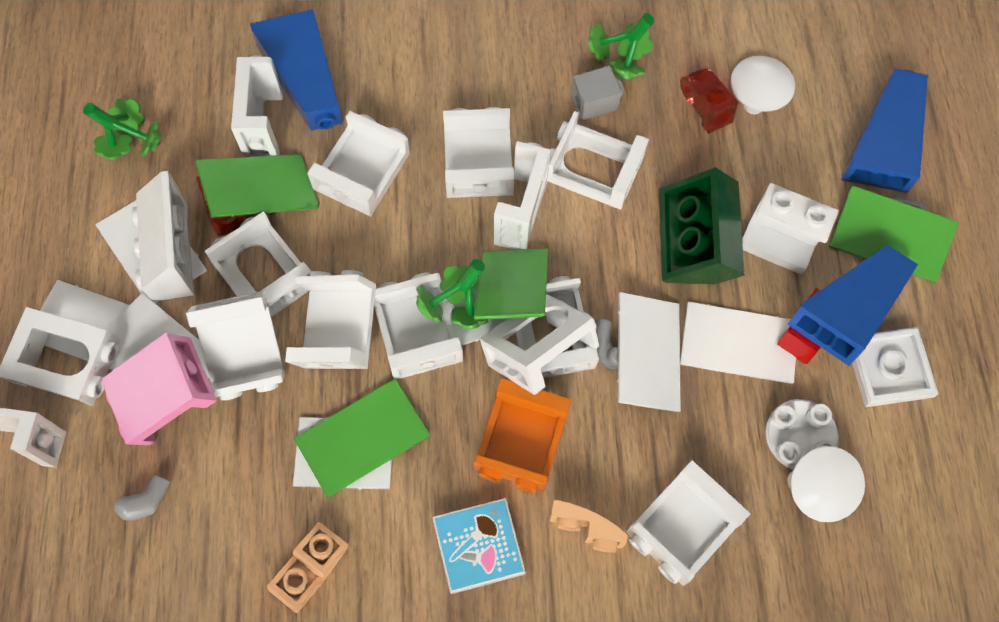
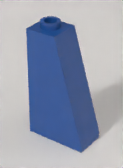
M314 10L250 23L257 48L263 57L272 58L279 82L310 130H326L335 125L342 124L343 121Z
M895 69L884 85L841 176L842 181L908 193L920 178L928 75L915 73L911 70Z
M886 245L804 301L787 325L850 366L865 350L918 264L889 245Z

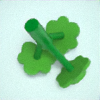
M645 13L636 24L630 23L626 26L624 32L609 37L605 34L603 26L600 23L596 24L590 29V36L588 38L589 49L601 61L610 56L608 44L619 42L618 53L620 56L626 57V60L615 59L609 62V66L613 68L615 74L623 79H633L638 77V75H645L646 71L640 68L639 65L632 63V60H639L642 54L651 52L653 44L648 39L650 36L648 29L653 25L654 18L652 15Z
M123 98L117 99L115 107H111L108 113L93 103H87L83 108L84 115L104 127L106 135L98 136L94 139V153L98 156L103 155L107 160H115L122 155L128 154L131 151L130 145L133 143L131 136L143 140L139 155H146L149 150L154 151L160 145L161 133L156 131L159 122L155 120L150 125L147 133L141 132L139 125L144 123L145 118L140 113L141 107L139 102L135 99L127 101Z
M474 259L469 266L463 265L459 269L456 266L445 268L443 271L444 280L440 283L442 293L435 297L429 290L427 291L422 285H419L416 288L418 293L416 305L425 318L435 319L436 322L440 323L442 321L441 315H443V310L439 305L440 302L447 299L449 303L456 305L464 300L466 307H457L451 311V323L460 324L464 329H476L488 323V319H474L475 306L473 305V291L478 289L479 276L485 269L484 263L479 259Z

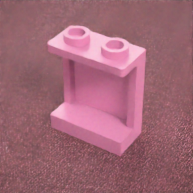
M163 334L101 379L106 392V399L111 405L118 423L119 433L123 437L125 444L151 445L156 441L154 432L191 407L207 408L217 401L191 338L181 335Z

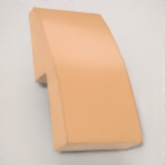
M553 500L549 521L557 522V528L567 531H580V526L587 527L585 542L592 543L594 550L615 553L616 548H623L627 543L628 535L608 519L586 508L568 502Z
M318 522L293 550V557L267 585L268 591L298 614L338 563L349 544Z

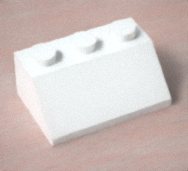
M162 171L136 193L137 207L132 209L133 221L138 228V238L134 239V250L137 258L140 259V269L135 272L138 289L140 291L143 290L151 301L194 295L188 203L169 171Z

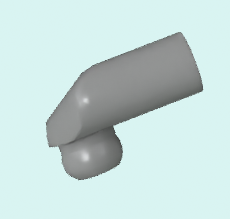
M596 319L599 361L608 369H617L618 348L610 341L613 323L606 319Z
M153 475L144 493L120 497L114 505L115 513L123 520L128 521L154 514L171 482Z

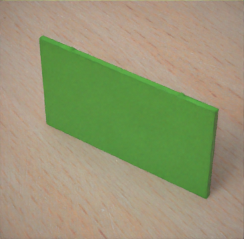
M302 154L195 161L211 218L260 214L263 211L264 213L319 208Z
M851 186L830 247L867 259L886 245H889L918 264L912 274L913 276L937 283L959 222L940 216L939 213L935 214L873 193V191Z
M548 248L483 252L482 262L485 265V269L479 279L477 299L474 304V319L545 316Z
M393 379L326 420L311 426L309 430L293 439L325 495L329 498L431 435L396 379Z

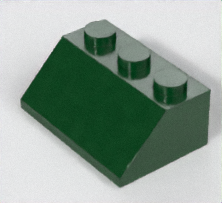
M715 167L659 188L662 281L665 283L718 284L744 276L739 182Z

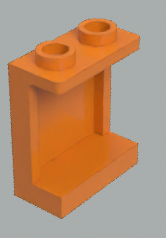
M501 378L478 454L475 455L473 461L474 469L479 471L478 475L494 482H500L501 478L513 481L517 489L528 493H536L537 489L545 491L572 399L543 390L533 395L513 381Z

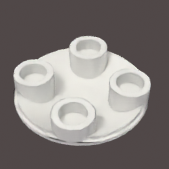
M753 56L744 59L734 68L730 78L734 95L744 104V109L750 114L778 110L790 102L795 92V80L788 67L777 59L767 56Z
M805 399L789 400L776 407L767 421L766 439L770 451L781 464L792 470L803 455L815 448L824 445L838 448V429L832 418L831 410L824 404H817Z
M828 445L815 448L803 455L787 479L792 497L798 508L805 515L821 522H835L849 516L859 506L865 490V477L858 461L847 451Z

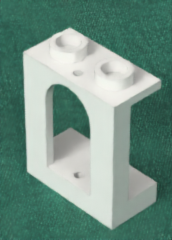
M574 111L569 123L564 121L560 127L557 140L560 142L557 149L551 148L547 181L621 210L644 159L649 139L636 135L633 144H628L578 125L579 112ZM573 148H584L624 164L614 187L611 188L569 171L563 161L565 154Z
M516 142L514 179L527 182L528 184L521 207L501 202L497 203L494 213V245L513 250L528 249L547 185L551 149L544 148L533 142Z
M263 211L256 217L253 216L246 219L238 229L229 235L216 239L211 247L205 250V253L236 296L256 293V291L240 272L237 266V259L243 250L251 246L265 248L286 273L261 290L265 291L270 314L273 317L309 291L294 283L295 277L310 276L312 271L304 261L301 263L271 226L267 215Z
M561 276L549 281L546 294L584 312L579 294L580 278L570 279L568 276ZM531 322L515 333L517 345L522 350L526 351L536 344ZM578 340L572 345L573 350L562 352L540 368L543 378L595 369L599 361L597 348L595 349Z
M546 294L545 314L547 322L556 327V329L528 350L524 351L506 339L537 317L508 318L480 338L488 366L533 395L546 387L540 368L575 342L580 340L595 349L599 347L596 333L597 326L594 319L588 313L581 312L567 305L564 301L557 300Z
M26 307L0 365V377L13 384L38 388L79 400L93 407L96 399L104 391L101 379L106 376L110 364L114 363L118 357L120 339L106 329ZM49 334L81 342L87 347L89 360L81 372L67 376L36 367Z

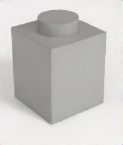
M610 66L573 76L570 95L579 112L581 121L618 110L620 98L623 96L624 90L620 78L614 76Z

